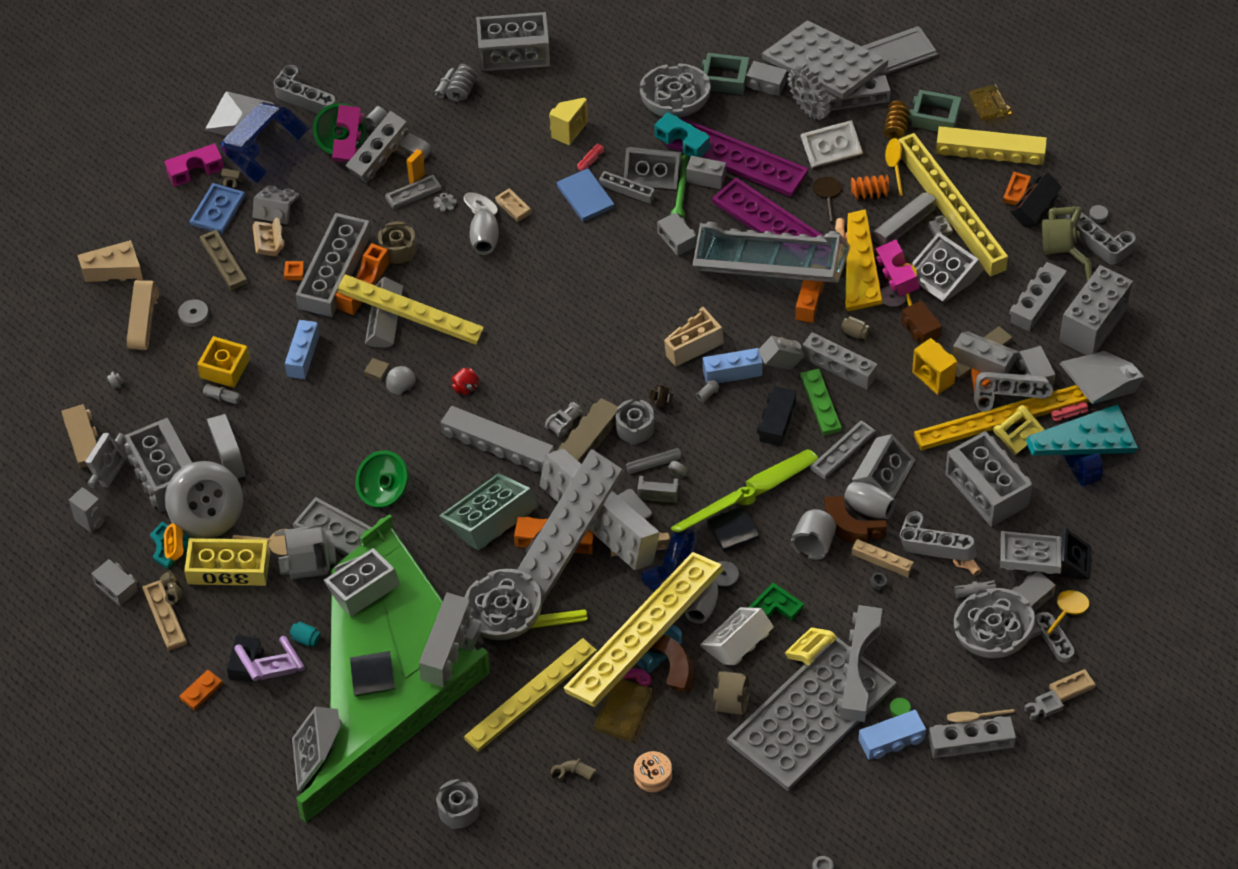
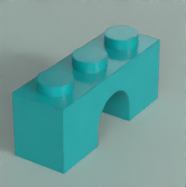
M668 112L654 125V136L669 145L673 140L682 139L683 154L689 157L701 158L710 149V136Z

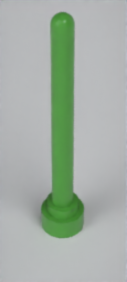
M685 154L682 157L676 205L671 211V214L676 212L683 219H685L683 201L686 187V169L690 158Z

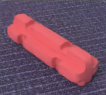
M596 144L583 160L577 164L578 170L588 169L598 158V155L600 156L604 152V147Z
M1081 402L1077 406L1072 405L1062 408L1061 411L1059 409L1052 411V419L1054 422H1058L1062 418L1065 420L1078 416L1079 413H1087L1089 411L1088 405L1085 402Z

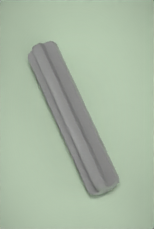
M677 448L627 463L626 470L628 474H633L681 459V452Z

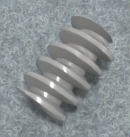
M460 64L446 90L447 97L456 102L466 100L478 78L477 72L467 64Z

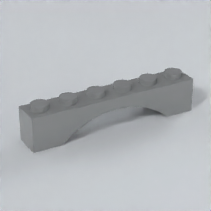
M858 605L857 613L853 612L852 624L855 625V629L850 630L849 641H852V647H847L846 658H849V664L845 663L843 675L847 677L846 681L842 680L840 693H844L843 698H839L837 710H841V719L865 722L869 694L859 677L858 663L867 646L879 636L883 608Z

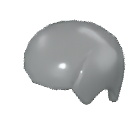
M406 366L395 367L388 373L386 388L391 393L401 395L406 390L411 391L416 382L415 374Z

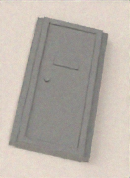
M918 26L861 46L888 59V66L875 76L887 75L938 56L936 49Z

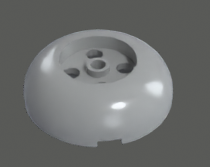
M668 64L659 66L648 72L640 83V95L643 103L650 111L662 117L667 112L678 118L696 113L706 104L711 90L710 80L705 72L687 64H678V66L668 67Z
M210 461L193 462L178 470L169 481L165 492V508L172 523L179 526L185 535L197 539L215 538L230 530L239 519L243 508V492L236 476L223 465ZM197 483L203 484L204 488L202 491L196 490L195 486ZM217 489L222 492L220 498L214 496V491ZM204 496L208 497V503H204L202 501V498ZM192 501L197 503L195 510L189 508V504ZM209 508L215 509L216 514L214 516L208 515Z
M516 569L495 570L487 573L488 576L480 581L476 580L469 587L465 598L470 599V607L473 608L471 616L481 621L480 636L499 641L516 638L527 632L540 615L542 608L540 588L532 577L523 571Z
M991 588L986 589L987 592L978 595L973 594L965 599L955 613L954 629L959 642L971 653L984 658H1002L1016 653L1030 640L1035 627V615L1030 602L1023 595L1009 589Z

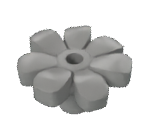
M442 193L440 198H434V209H440V212L445 213L446 209L451 212L454 210L453 206L457 204L456 199L451 194Z

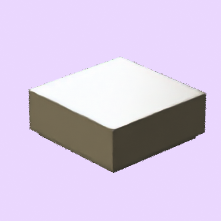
M372 358L364 371V376L382 381L390 366L388 363Z

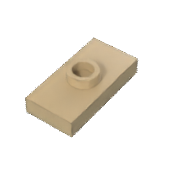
M510 188L495 197V201L517 222L532 214V209Z
M1086 669L1051 683L1049 689L1051 691L1054 690L1060 701L1064 702L1094 689L1096 684Z

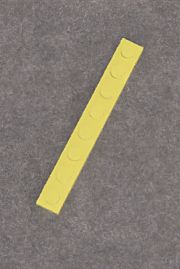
M346 274L338 287V293L477 345L484 328Z
M584 638L579 640L464 736L465 741L477 752L481 751L597 653V650Z

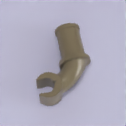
M169 570L161 575L160 580L166 587L168 586L165 596L166 602L174 604V602L181 599L183 591L175 582V575Z
M580 758L564 762L561 765H555L551 769V777L556 772H561L558 781H562L565 778V773L571 771L573 774L577 773L588 779V781H591L596 774V769L581 762Z

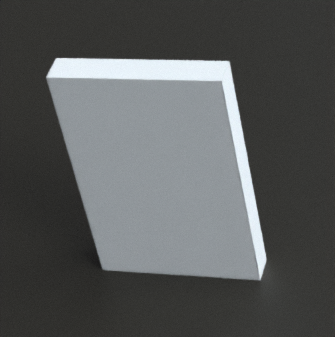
M852 120L801 134L811 168L863 154Z

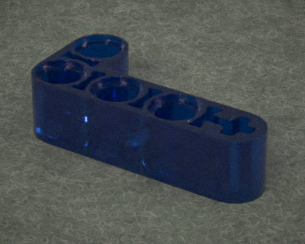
M1098 453L1092 455H1063L1082 487L1102 479L1104 465Z
M688 528L682 532L673 533L662 565L643 571L642 580L653 592L694 552L698 538L693 529Z

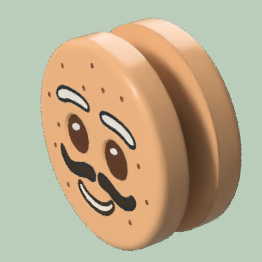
M656 751L646 752L639 756L634 764L636 784L647 792H659L667 788L672 780V764L669 758Z

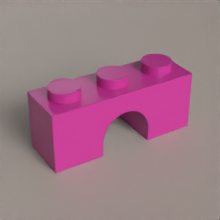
M339 105L337 126L346 128L350 135L345 140L334 139L332 161L348 163L359 150V148H355L356 141L360 142L361 131H358V124H362L363 113H360L359 107Z
M215 144L164 161L166 172L174 187L191 181L189 172L194 168L204 169L207 175L221 171L224 168L222 157Z
M897 240L876 248L878 254L875 257L879 267L883 266L882 271L885 278L890 279L889 285L892 291H896L900 297L920 288L910 264L899 267L905 264L906 261Z

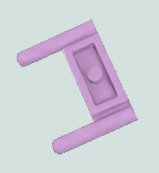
M281 636L279 639L287 652L286 654L255 659L253 662H251L242 645L235 646L236 653L253 681L305 670L304 664L286 636Z

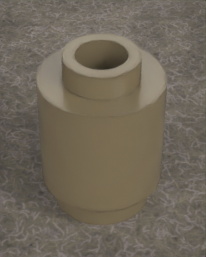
M849 316L848 319L845 318L843 320L841 329H843V333L859 340H865L869 334L870 326L867 325V322Z

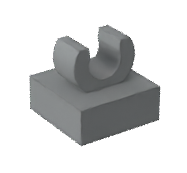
M943 215L935 217L934 221L929 222V228L934 237L938 232L944 236L953 234L947 218H944Z

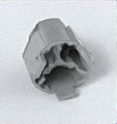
M309 526L288 530L282 529L274 532L275 537L285 535L287 556L279 557L280 575L290 574L291 580L322 576L329 573L330 565L336 564L332 531L325 532L321 527Z

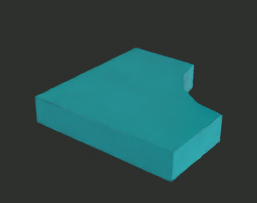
M161 522L150 534V538L157 546L152 558L154 562L169 570L177 560L174 561L165 557L164 533L169 525ZM183 534V549L185 552L188 549L189 537Z

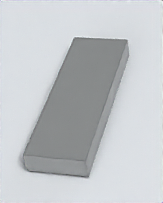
M433 174L385 195V198L392 209L395 210L442 190V187Z

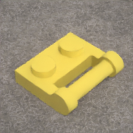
M1023 405L1018 407L1017 411L1001 425H996L993 428L994 433L1001 438L1014 455L1027 446L1026 440L1029 435L1044 430ZM1021 417L1025 418L1026 421L1010 435L1005 432Z
M811 627L785 654L788 659L802 661L806 665H810L814 658L829 643L832 644L837 637L829 630Z

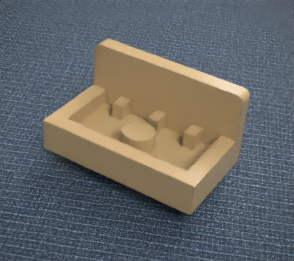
M275 218L272 224L254 222L253 233L256 254L277 256L284 247V239H282L281 235L282 225H280L279 218Z

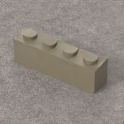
M600 398L597 403L592 405L587 416L582 417L579 426L571 431L567 441L562 443L558 450L565 449L582 464L591 449L596 450L616 425L618 406Z

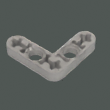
M1048 612L1035 615V627L1030 639L1042 635L1059 661L1064 663L1070 662L1074 657V647L1060 626L1057 625L1051 634H1047V625L1041 623L1042 619L1048 621V627L1050 628L1056 621L1054 617ZM1056 634L1060 637V640L1053 641L1049 636ZM1062 648L1065 652L1069 651L1068 655L1065 653L1061 654Z

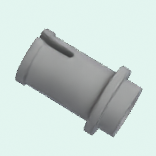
M715 380L707 381L706 386L695 394L696 398L704 403L712 394L718 392L720 388Z

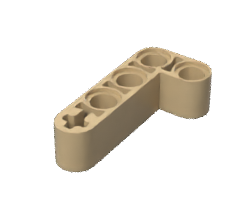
M135 280L127 334L128 349H148L153 306L158 303L156 300L159 298V289L155 281Z

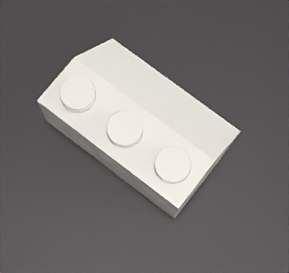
M740 607L707 637L700 646L722 664L736 665L746 653L756 647L755 644L769 635V631L774 626L762 608Z

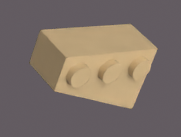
M131 240L78 255L85 282L108 281L109 279H120V281H126V279L143 280Z
M702 307L694 318L691 316L687 324L677 328L664 340L666 356L677 367L724 344L722 327Z
M84 404L61 411L79 468L87 466L85 461L97 444L95 438L98 437L95 426L91 427L89 422L92 420L90 410H85Z

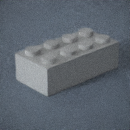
M446 593L419 661L420 679L422 681L444 687L446 680L450 681L453 673L451 667L453 663L458 661L459 647L464 645L467 636L465 634L466 629L470 628L473 622V616H471L473 608L470 607V599Z

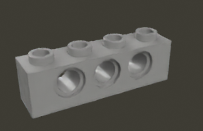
M886 75L872 77L844 99L825 91L829 94L827 98L831 101L829 103L831 106L830 111L890 102V87Z
M390 111L346 164L350 173L365 183L375 176L376 171L386 163L390 154L398 148L403 138L408 136L411 130L408 123Z
M1046 262L1043 268L1040 267L1036 273V278L1030 280L1026 292H1022L1018 303L1011 307L1009 312L1011 315L1010 323L1030 332L1065 283L1067 271L1049 262Z
M813 332L802 345V351L805 354L803 359L866 390L877 377V363Z
M998 716L994 719H978L973 722L935 725L934 727H929L928 738L934 759L1014 748L1016 736L1011 717Z

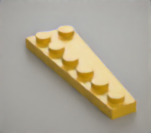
M866 209L848 213L847 242L850 244V250L846 265V310L853 311L883 304Z

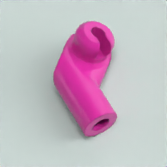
M641 668L630 669L624 675V679H635L642 686L650 685L652 680L651 676Z

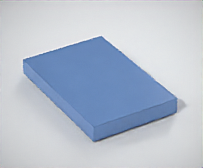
M585 169L557 182V187L582 222L614 208L613 201L589 169Z
M212 183L189 221L190 225L208 231L217 230L219 234L223 235L244 200L245 192Z

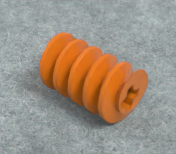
M879 175L878 180L876 176H872L871 181L868 176L864 177V181H862L861 177H858L856 182L854 178H851L852 195L858 200L860 195H862L863 199H866L867 194H869L870 198L873 199L874 193H876L878 198L883 193L886 198L889 192L888 175H886L885 179L883 175Z

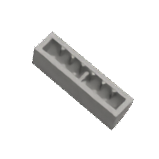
M929 193L920 194L871 232V239L880 246L897 240L935 210L936 198Z
M383 277L375 285L402 295L403 285L386 277ZM371 305L365 344L381 348L393 345L398 315Z

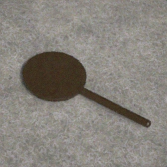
M821 177L813 183V191L817 196L827 198L829 221L833 223L830 198L837 196L841 192L842 186L833 177Z

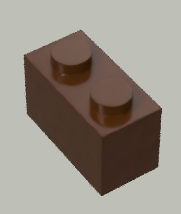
M922 301L902 309L901 323L904 328L910 330L915 341L923 344L930 338L935 340L941 337L942 325Z

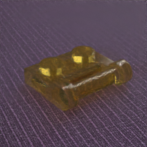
M994 84L969 91V98L982 121L998 116H1009L1012 113L1011 108L1006 105L1001 96L998 85ZM990 94L994 96L995 100L997 101V103H998V105H999V108L996 107V105H995L994 101L992 100Z

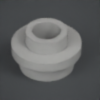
M112 371L111 375L107 376L113 389H121V384L124 383L119 373L116 374Z

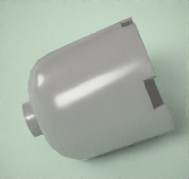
M818 509L805 512L790 541L792 548L798 554L802 552L809 555V559L818 560L824 558L829 551L835 534L836 524L830 514Z

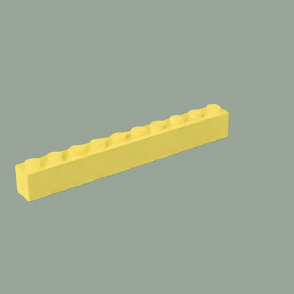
M915 133L900 138L899 141L902 146L901 159L925 191L936 198L937 207L973 255L980 260L985 271L990 277L1005 271L1008 255Z

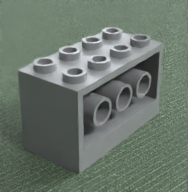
M546 12L476 17L480 71L550 66Z
M1099 265L1063 314L1059 342L1085 355L1096 353L1127 311L1133 281Z
M168 418L125 435L126 443L124 444L130 465H134L136 468L134 471L138 480H142V487L146 494L149 493V500L153 508L157 507L160 513L166 510L165 492L169 481L178 470L192 463ZM197 483L195 486L196 490L202 491L200 483Z
M986 431L947 452L946 476L990 527L1029 506L1032 490L1030 478L1020 471L1019 466L1011 461L1007 452L1002 450L997 445L996 440L992 436L990 437Z

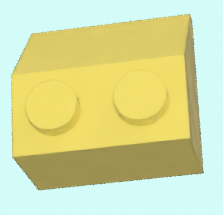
M586 98L560 102L551 110L549 114L551 138L571 145L588 123Z

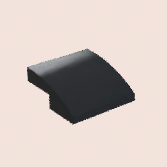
M742 506L706 520L707 526L715 535L716 542L723 551L759 539V534Z
M391 651L350 658L354 696L395 690Z

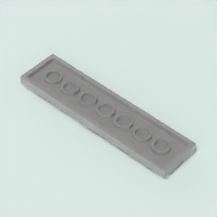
M591 449L517 569L530 575L537 583L542 595V604L625 471L595 450Z

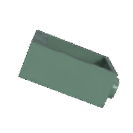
M707 53L706 60L703 59L702 70L709 77L710 91L744 95L746 75L749 71V57ZM710 67L738 69V79L709 76Z
M919 90L918 96H914L912 106L914 110L911 109L909 114V120H912L911 127L937 132L939 126L955 128L960 111L961 97ZM921 104L951 109L948 119L920 114Z

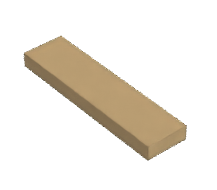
M161 580L143 586L144 594L168 651L186 645V639L172 605L168 604L165 600L166 591Z

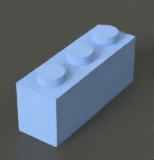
M299 320L285 361L287 377L306 378L320 336L317 322Z
M755 348L703 357L705 381L715 380L717 383L762 376V359L758 352L759 349Z
M913 710L859 730L858 740L869 760L873 758L879 759L891 751L898 752L910 744L917 745L925 739L926 728L917 711Z

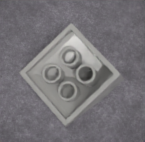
M226 91L205 131L254 143L275 103Z
M939 232L912 262V265L917 270L919 286L942 302H946L972 284L985 269L978 258Z
M1106 351L1060 363L1092 404L1135 393L1144 377L1133 363Z
M315 706L292 737L297 791L304 789L325 761L341 727L338 709Z

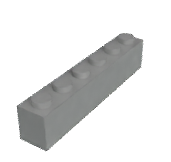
M454 406L449 408L441 421V430L445 436L456 438L467 445L476 446L481 451L494 453L499 458L509 459L514 464L524 465L534 472L539 471L542 473L545 454L554 452L553 445Z

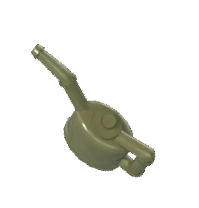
M1079 206L1054 207L1048 212L1049 219L1042 221L1044 255L1069 252L1085 266L1086 281L1088 282L1092 276V264L1089 258H1086L1074 247V243H1077V239L1080 238V231H1076V225L1082 208ZM1073 214L1071 219H1056L1057 215Z

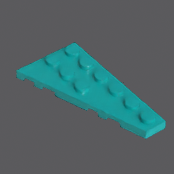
M1118 404L1029 435L1026 440L1032 456L1135 453L1138 449Z

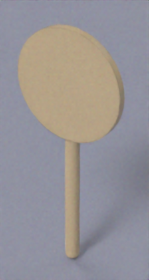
M273 533L270 538L232 536L233 539L268 540L269 548L273 553L287 555L285 535L275 537V533Z
M1010 709L980 714L975 712H955L948 714L947 720L971 722L982 717L1011 714L1015 710Z

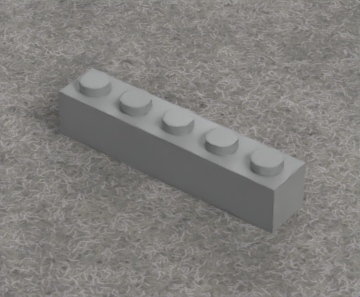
M604 171L599 178V183L602 187L651 204L655 197L654 188Z

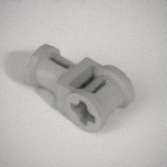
M571 402L564 412L559 410L552 414L546 420L545 428L555 432L558 438H563L573 427V421L583 415V411L578 404Z

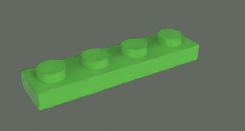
M815 369L802 372L801 379L823 436L841 432L842 427L820 370Z

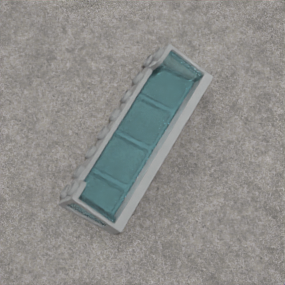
M707 222V224L700 223L692 266L698 271L838 283L850 250V244L836 231H829L825 236L818 235L815 238L806 234L793 236L790 233H782V235H776L770 231H765L764 233H758L754 230L741 232L738 229L726 231L715 222Z

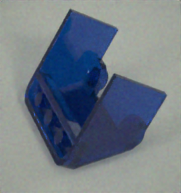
M266 102L259 103L221 142V150L255 183H258L267 171L255 160L260 153V148L253 139L273 119L281 124L297 140L310 129L286 107Z

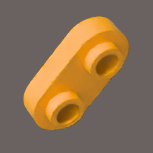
M171 523L164 533V552L166 558L175 561L184 552L183 532L179 526Z

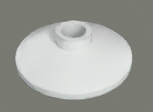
M471 192L465 194L464 202L472 209L474 214L481 210H488L494 215L497 213L496 205L485 196Z

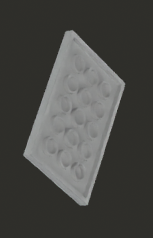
M808 20L762 53L763 60L779 68L786 69L789 73L799 65L805 68L808 67L810 72H814V76H818L819 82H823L822 86L826 87L825 91L841 99L847 97L888 66V59Z

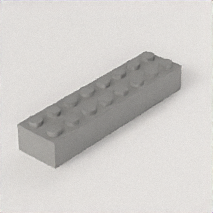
M565 449L545 454L540 487L559 502L580 468L581 463ZM612 491L589 527V530L634 570L652 565L660 532Z

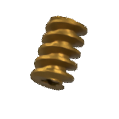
M893 101L888 106L883 131L887 138H897L899 140L906 135L910 111L902 101Z

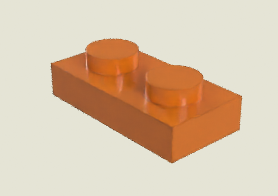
M1013 172L1003 197V203L1015 206L1027 191L1031 176Z
M207 670L179 696L180 700L195 711L223 685V682L211 671Z

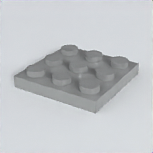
M1001 531L1000 568L1025 570L1027 572L1039 571L1047 574L1060 573L1061 537Z

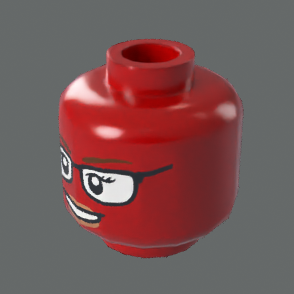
M462 368L452 376L453 385L451 387L457 394L462 393L467 396L479 386L478 380L480 379L471 368Z

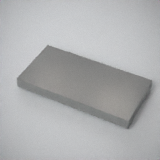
M317 497L313 499L293 523V528L316 526V528L321 527L325 532L332 531L335 551L344 556H347L360 546V536L364 531L372 528Z

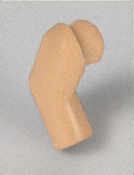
M838 218L835 230L847 241V232H844L845 220Z
M953 559L956 567L969 569L973 576L980 574L982 571L974 560L962 561Z

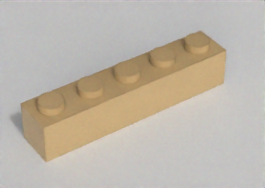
M857 539L852 547V555L905 577H908L913 569V561Z

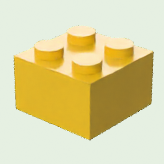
M213 336L197 364L200 378L235 388L250 361L248 347Z
M930 338L914 349L912 373L937 395L955 383L957 360L952 354L947 353L939 343Z

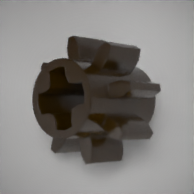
M656 385L655 389H650L649 399L653 400L652 404L666 407L667 403H672L673 393L669 392L670 388Z

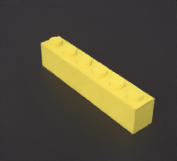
M939 126L936 154L1044 165L1047 138Z

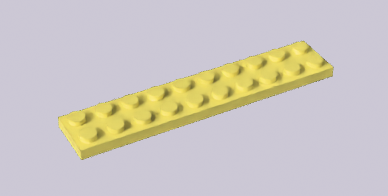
M692 552L564 687L565 692L595 707L724 570L722 565Z

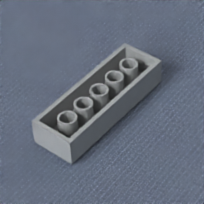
M338 213L334 214L296 293L298 309L333 317L337 309L335 295L345 274L352 277L371 237L370 221Z

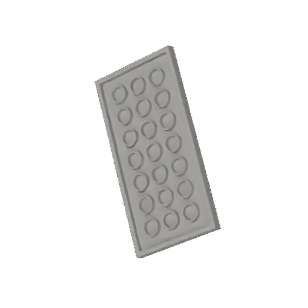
M838 637L832 644L829 643L814 658L810 665L804 664L727 738V743L787 791L803 778L860 722L841 719V710H837L839 698H843L844 693H840L842 680L846 681L847 677L843 675L845 663L849 664V658H846L848 645ZM861 656L858 663V672L861 682L869 694L867 715L896 687V681Z

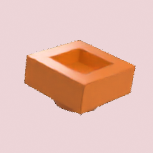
M285 261L284 279L303 280L304 261Z

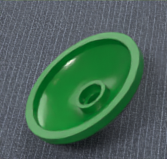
M335 103L328 105L317 114L314 120V139L318 146L330 155L333 154L334 139L345 140L350 135L346 128L337 126L339 105L350 106L348 104ZM364 118L362 124H358V131H361L360 142L356 141L355 148H360L366 137L367 128L365 127ZM341 130L343 134L337 135L336 131Z
M381 450L370 454L363 460L357 470L355 485L359 497L366 504L376 508H384L396 503L407 488L409 481L408 467L402 457L392 451Z

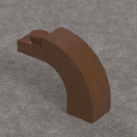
M844 496L824 497V511L834 519L836 524L835 534L841 539L855 544L857 539L867 543V538L880 539L881 537H886V520H856L847 513Z
M663 634L648 651L668 657L670 671L666 685L673 690L690 694L694 681L692 660L677 641Z

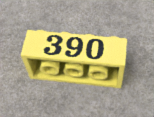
M189 538L184 571L187 584L266 586L270 559L268 540Z

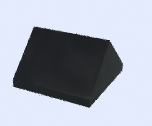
M1067 528L1062 529L1061 571L1058 573V577L1090 579L1091 545Z

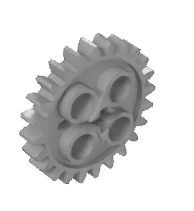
M799 65L792 69L788 74L789 78L787 80L790 82L788 84L791 87L790 92L793 93V98L797 100L796 104H799L800 109H804L805 113L809 114L810 118L813 117L814 120H821L828 116V113L831 112L829 104L831 101L827 98L829 94L825 92L826 87L822 86L823 82H819L818 76H814V72H810L808 67L805 68Z

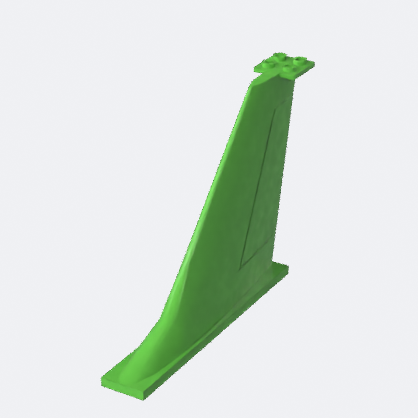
M390 514L385 518H381L372 528L364 531L360 536L361 545L338 563L340 565L374 548L395 569L400 585L352 617L340 607L331 593L330 708L338 709L341 727L330 748V755L312 785L296 798L300 818L305 823L490 674L488 652L483 647L477 651L474 646L472 652L459 647L458 661L453 663L450 681L446 680L444 687L420 679L419 661L443 600L394 531L393 519ZM391 651L395 690L354 696L350 658Z

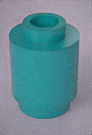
M299 621L291 627L290 635H292L291 639L308 647H315L320 640L321 632L317 628Z

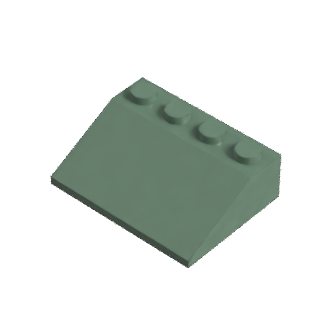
M498 473L439 515V517L469 546L480 550L486 547L493 539L501 536L504 531L515 526L518 517L530 515L538 507L531 488Z

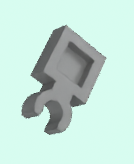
M1052 690L1036 697L1035 703L1026 704L1024 710L1025 712L1033 710L1034 713L1030 714V720H1035L1041 713L1046 718L1062 711L1064 705L1055 691Z

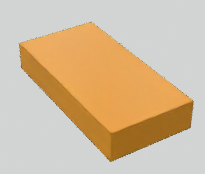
M419 149L415 150L407 159L410 184L419 181L425 175L423 151Z

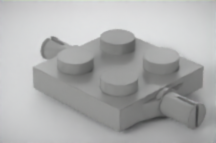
M103 433L85 461L92 472V477L87 482L89 487L94 488L96 483L99 482L102 487L108 488L127 459L121 449V444L125 439L124 434L119 433L115 440H113L109 433Z

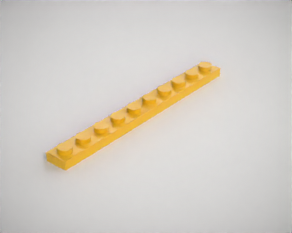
M1074 385L1053 391L1047 398L1032 397L989 411L914 431V437L922 451L981 434L984 431H991L996 425H1001L1012 416L1021 405L1025 406L1032 416L1036 418L1050 414L1058 409L1060 411L1062 408L1072 405L1077 406L1078 403H1088L1090 401L1080 388ZM1021 417L1015 423H1019L1026 420L1025 418Z

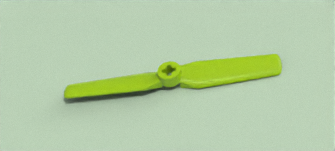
M809 449L754 475L746 481V487L739 488L737 491L730 493L672 526L671 530L678 533L737 502L740 505H750L756 501L757 495L772 489L812 465L819 458Z

